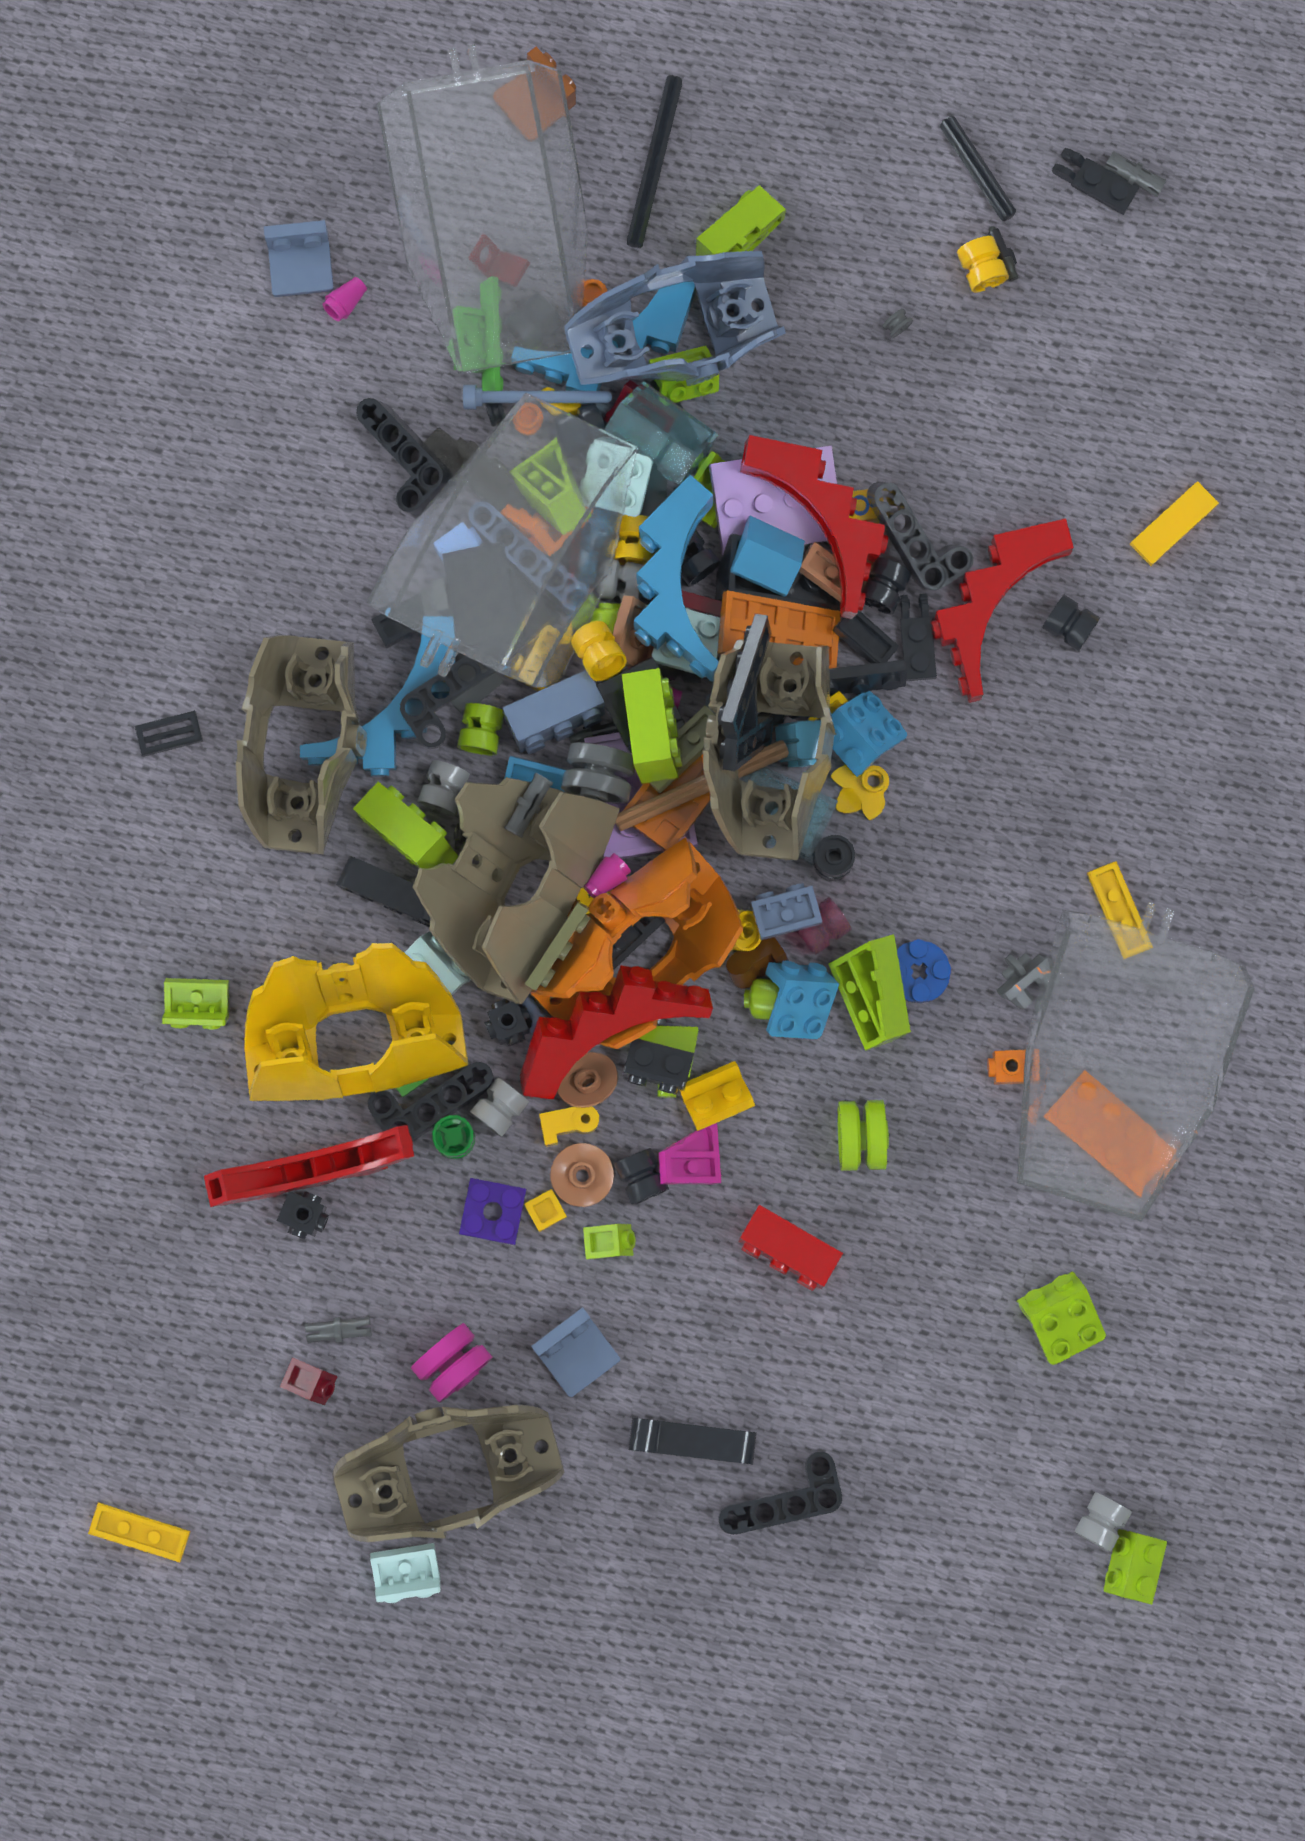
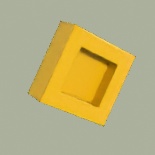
M552 1189L524 1204L539 1232L567 1218Z

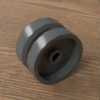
M571 743L566 761L574 768L564 772L561 789L570 794L588 797L605 803L626 804L629 800L632 786L623 778H629L635 773L632 754L598 744Z

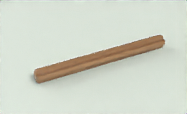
M780 740L764 747L760 753L738 769V777L741 778L786 758L789 751L785 742ZM705 774L618 813L615 822L617 828L620 831L626 830L710 792Z

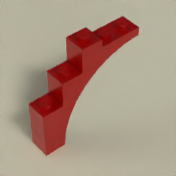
M749 435L744 444L740 473L763 479L784 490L799 502L819 524L831 545L839 570L841 586L840 617L853 619L858 611L862 612L866 594L861 592L863 581L867 582L871 563L866 561L874 562L880 556V553L884 554L886 551L888 536L884 535L885 525L849 518V516H854L857 498L852 497L854 487L818 480L823 478L826 461L821 460L823 450Z
M1066 518L994 535L991 541L992 545L988 546V554L991 564L997 563V566L967 572L964 575L963 583L959 584L963 602L968 601L969 603L936 611L935 621H931L933 637L935 640L940 639L942 647L954 644V648H950L952 662L954 666H960L962 677L958 678V685L961 695H967L969 703L980 701L984 695L980 674L981 645L986 626L996 606L1006 593L1028 573L1047 562L1071 555L1074 547Z
M620 965L611 995L579 991L570 1021L555 1017L538 1018L520 1073L523 1096L553 1100L562 1080L577 1061L607 1038L635 1025L667 1018H710L713 1006L709 989L696 985L686 986L672 984L668 981H653L652 971L639 966L629 967Z
M408 1125L397 1126L364 1138L311 1152L255 1164L220 1169L204 1176L210 1207L266 1199L293 1190L326 1185L340 1179L370 1175L387 1169L392 1164L414 1157L413 1141Z

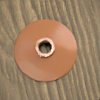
M595 1052L586 1053L574 1064L562 1080L557 1092L561 1099L571 1106L579 1108L595 1106L606 1100L613 1093L618 1082L617 1068L614 1062L603 1054Z
M586 1143L573 1144L563 1149L554 1159L550 1172L551 1184L556 1194L564 1202L576 1207L592 1206L603 1200L611 1190L614 1181L613 1165L607 1154L600 1148ZM585 1170L588 1172L589 1177L585 1182L577 1180L576 1174L578 1171Z

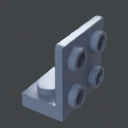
M325 220L264 226L274 297L330 292L334 290L329 234Z
M803 883L787 887L786 893L774 896L773 892L759 894L755 896L756 901H752L750 905V911H753L760 940L817 926L823 922L813 886L805 887Z
M583 1307L531 1346L569 1397L575 1396L620 1362L618 1354Z

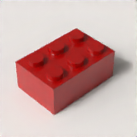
M761 1205L757 1207L738 1241L743 1244L742 1251L756 1259L759 1258L760 1254L771 1260L769 1264L771 1268L783 1275L790 1271L799 1276L796 1282L811 1291H814L816 1287L822 1289L843 1255L841 1251Z

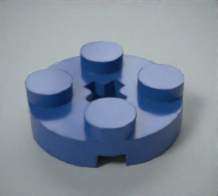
M917 939L905 943L897 949L905 1001L924 1003L938 998L948 986L951 974L948 958L941 948L931 942ZM914 964L918 967L922 964L925 965L927 978L918 977L915 980L912 977L914 971L911 966Z

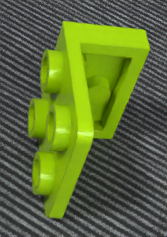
M1073 1271L1069 1274L1058 1276L1053 1282L1039 1289L1029 1291L1024 1297L1017 1300L1022 1312L1033 1326L1046 1359L1052 1365H1056L1103 1341L1106 1337L1088 1290Z

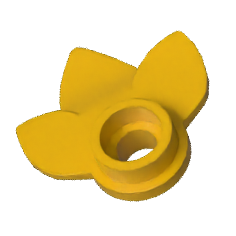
M844 765L831 774L832 780L843 788L836 802V810L838 812L850 814L862 809L863 814L868 820H873L882 813L885 806L884 792L889 786V776L882 767L871 765L863 774L856 777L848 766ZM876 776L879 779V785L876 787L870 786L867 781L868 778Z

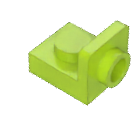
M611 1224L583 1228L586 1259L634 1255L633 1248L635 1247L636 1239L631 1229V1224Z

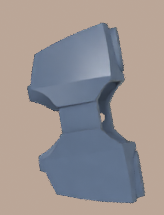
M762 251L723 252L713 255L686 256L679 265L660 269L657 264L646 273L603 293L587 304L564 326L566 339L581 385L647 378L669 381L686 380L687 386H691L712 379L720 373L719 371L729 368L753 348L786 334L784 326L777 325L765 285V262ZM683 282H694L703 319L716 356L690 363L686 362L683 358L662 360L647 365L643 355L650 350L648 346L640 349L637 343L633 320L639 317L638 312H631V299L656 289ZM752 302H755L759 305L758 312L752 309ZM726 310L729 312L734 311V315L730 317ZM612 340L617 342L618 348L613 345ZM581 348L592 349V354L589 355V358L582 356Z

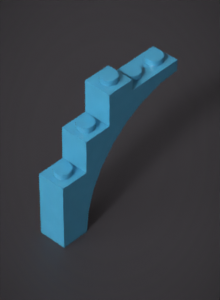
M683 282L660 288L649 305L639 314V317L633 320L635 337L640 349L649 344L652 345V350L661 354H668L669 351L677 352L696 293L694 282ZM612 340L613 345L618 348L617 342ZM514 345L511 362L512 365L516 366L515 369L527 375H532L535 371L544 374L545 379L557 384H561L563 380L567 381L566 391H600L602 383L581 385L570 349L538 350ZM581 348L582 356L589 358V355L592 354V349Z
M689 475L639 526L641 545L650 553H656L636 573L637 589L647 599H654L634 619V630L636 631L634 634L645 646L651 644L656 650L667 642L666 647L676 657L680 658L683 656L691 663L689 666L696 675L701 678L706 676L713 682L714 673L719 661L703 645L693 629L683 604L681 591V568L686 549L698 524L713 506V494Z
M423 617L420 647L414 667L403 688L387 708L369 723L362 726L367 733V747L364 757L356 756V764H358V759H363V769L371 771V776L385 777L389 776L390 770H396V733H401V738L403 739L416 738L400 712L402 699L408 693L457 662L454 617ZM438 682L433 685L431 692L435 698L444 699L449 695L450 689L445 683ZM410 700L405 706V711L410 716H418L423 711V705L418 700ZM427 727L424 729L423 733H427ZM338 738L326 742L300 745V758L308 760V765L321 766L325 760L336 753Z

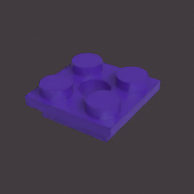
M470 1178L459 1234L516 1245L527 1189ZM489 1203H497L501 1206L502 1215L498 1220L490 1221L485 1218L484 1209Z

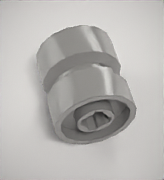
M601 557L595 597L612 600L615 596H619L622 602L624 595L634 596L639 600L640 592L637 589L636 573L644 564L627 562L622 566L618 560ZM619 579H621V580H623V581H626V583H618V582H619Z
M432 760L426 775L429 784L422 786L417 802L432 810L435 809V806H439L442 808L440 813L455 816L458 807L454 799L464 784L468 782L470 773L455 765Z
M497 1077L487 1089V1099L480 1098L470 1113L497 1135L503 1137L513 1124L511 1117L519 1116L529 1101Z
M1095 1492L1087 1507L1090 1512L1089 1516H1082L1074 1532L1111 1552L1119 1538L1116 1531L1117 1528H1124L1132 1511Z

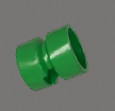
M448 1115L441 1118L435 1124L432 1131V1140L436 1149L444 1157L461 1159L473 1150L475 1133L471 1124L465 1118L458 1115Z

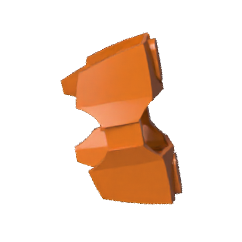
M685 837L634 874L627 877L626 881L610 891L611 894L602 893L592 900L589 905L590 913L587 915L591 919L581 934L574 931L568 941L573 944L569 953L563 961L557 958L551 969L556 971L546 988L539 985L537 990L532 989L530 994L552 1018L555 1017L570 1021L579 991L611 995L616 980L613 976V945L629 926H633L642 917L651 916L663 917L674 935L668 952L650 969L653 981H668L683 985L689 979L695 982L706 971L721 967L743 931L739 912L732 895L721 876ZM658 1020L635 1025L616 1033L599 1043V1045L619 1049L654 1030L657 1027Z

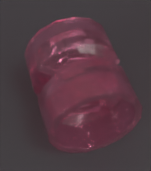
M830 897L818 904L823 921L822 924L796 931L814 955L830 946V939L839 940L852 930L846 917Z

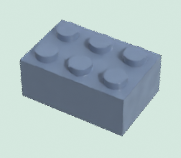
M584 670L503 707L506 724L520 753L527 750L528 754H532L545 747L544 742L555 738L556 741H561L573 735L572 730L581 725L589 728L602 721L601 716L605 715V704L595 681Z

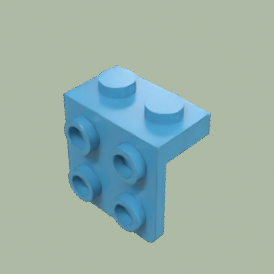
M871 691L859 694L837 708L831 715L836 732L832 749L856 777L863 774L882 754L907 737V732L903 729L901 723L882 705L881 700Z
M783 961L782 963L769 962L765 974L780 989L766 1031L773 1037L820 1038L823 1034L839 983L827 972L825 966L818 963L798 965L792 961Z

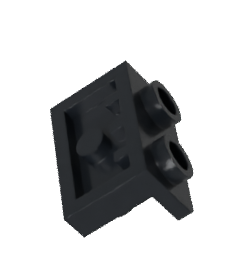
M636 1039L630 1044L623 1076L628 1077L627 1082L646 1087L647 1082L658 1084V1090L677 1094L678 1090L685 1091L694 1053Z

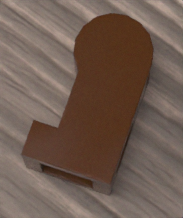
M771 937L761 940L754 950L737 951L729 957L726 967L733 984L738 988L746 989L751 987L754 980L766 975L769 962L782 963L789 960L777 939Z

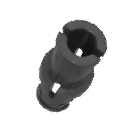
M1115 151L1112 152L1104 167L1128 180L1127 183L1135 184L1155 197H1158L1167 181L1143 168L1144 164L1140 162L1136 164Z
M535 773L523 797L519 796L517 799L518 806L504 828L522 838L534 814H539L541 810L539 805L553 782Z
M370 1316L341 1320V1317H335L334 1321L305 1323L306 1332L319 1331L317 1334L306 1335L307 1343L336 1340V1343L343 1342L345 1338L371 1337V1327L357 1328V1326L370 1325Z

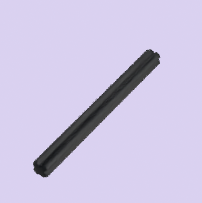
M668 75L666 78L627 236V245L630 247L641 248L644 243L682 88V78L678 76Z

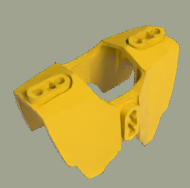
M371 943L366 950L357 953L356 957H353L354 965L337 963L331 965L327 970H323L321 962L303 960L295 956L274 962L264 985L252 991L247 1010L244 1051L250 1101L326 1100L374 1091L376 1093L387 1089L400 1088L407 1084L468 1066L461 1011L449 990L426 962L413 961L393 943ZM364 1009L386 1014L390 1025L392 1042L386 1053L375 1065L371 1063L346 1069H330V1072L319 1067L316 1045V1026L319 1022L333 1014ZM451 1040V1041H454L455 1043L452 1044V1045H450V1044L448 1043V1041Z

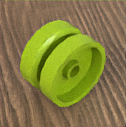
M867 1100L863 1108V1120H860L859 1108L855 1101H839L837 1126L840 1170L857 1171L861 1164V1151H864L865 1163L869 1170H886L889 1133L884 1100Z

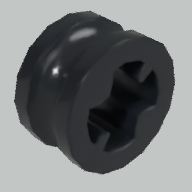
M485 403L492 427L496 426L498 421H501L503 424L507 423L502 403Z

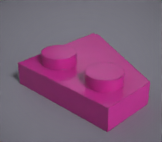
M717 1123L692 1132L658 1153L660 1184L715 1185L721 1183Z

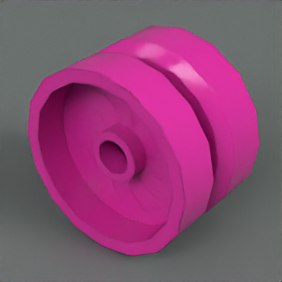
M465 1323L460 1324L411 1366V1370L421 1381L428 1380L437 1372L441 1373L429 1388V1391L439 1403L455 1391L458 1392L465 1387L493 1358L483 1345H476L465 1354L462 1352L472 1343L475 1336Z

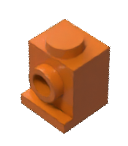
M1034 1049L994 1051L993 1058H988L987 1060L988 1077H994V1085L1033 1083L1035 1081ZM1007 1061H1014L1017 1064V1070L1014 1072L1008 1071L1006 1068Z

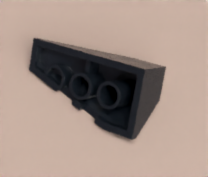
M731 534L729 536L716 575L715 600L722 601L723 592L728 590L840 611V601L799 571L785 597L731 573L730 569L742 535Z

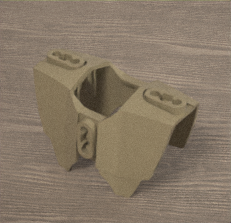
M290 635L265 637L251 668L247 693L241 708L247 715L243 741L237 740L236 777L238 807L251 832L264 848L324 854L343 790L357 763L356 756L364 757L367 747V733L360 725L355 705L354 642ZM326 650L329 652L326 659L319 660L318 655L321 651ZM319 678H321V685L318 687H314V684L317 681H319ZM275 706L342 712L340 723L342 726L341 735L338 738L336 753L323 762L317 780L318 783L309 780V783L281 779L265 773V744L269 719ZM304 802L303 807L296 810L297 804ZM296 830H299L302 833V838L294 843L292 835L296 833Z
M744 639L736 641L732 650L720 656L714 673V684L708 705L716 714L709 715L707 719L706 737H703L704 749L702 750L703 771L710 790L711 809L725 838L737 854L751 857L798 860L818 795L832 767L831 755L836 732L830 711L829 647L824 645L816 647L773 642L768 644L757 678L758 712L821 718L815 757L817 761L802 773L798 789H792L789 784H784V789H775L756 785L752 780H748V783L740 780L738 769L736 771L722 769L723 759H720L719 752L725 736L722 725L718 723V714L720 707L726 705L728 682L731 678L734 679L736 658L739 652H743L745 646ZM796 658H803L800 665H793ZM794 684H796V689L793 692H789L794 687ZM774 809H778L776 814L771 815ZM772 836L776 840V845L768 849L766 844L771 840Z
M508 777L499 785L466 782L454 799L459 810L460 829L464 832L462 835L467 838L463 850L454 865L441 863L428 869L419 868L413 888L431 918L429 931L460 970L482 991L513 1001L514 1003L522 1004L532 991V988L525 983L567 920V915L580 889L583 888L602 861L619 808L599 800L570 794L550 787L539 805V808H541L539 814H534L521 838L504 827L518 806L517 799L519 796L523 797L531 782ZM535 859L549 861V867L535 895L530 898L531 900L518 905L505 906V897L520 867ZM472 860L479 861V864H472Z
M510 1405L474 1410L436 1407L416 1413L417 1423L409 1416L384 1436L345 1454L334 1466L332 1475L349 1536L360 1542H375L410 1537L446 1538V1531L473 1523L476 1524L478 1529L499 1512L551 1487L565 1472L548 1412L534 1406ZM471 1424L478 1435L487 1462L493 1489V1503L425 1523L419 1513L404 1458L403 1444ZM540 1440L548 1444V1448L544 1453H539L534 1448ZM509 1449H513L517 1453V1458L513 1462L505 1459V1452ZM385 1485H389L392 1488V1495L389 1498L380 1495L381 1488ZM354 1494L362 1497V1503L358 1507H354L350 1503V1498Z

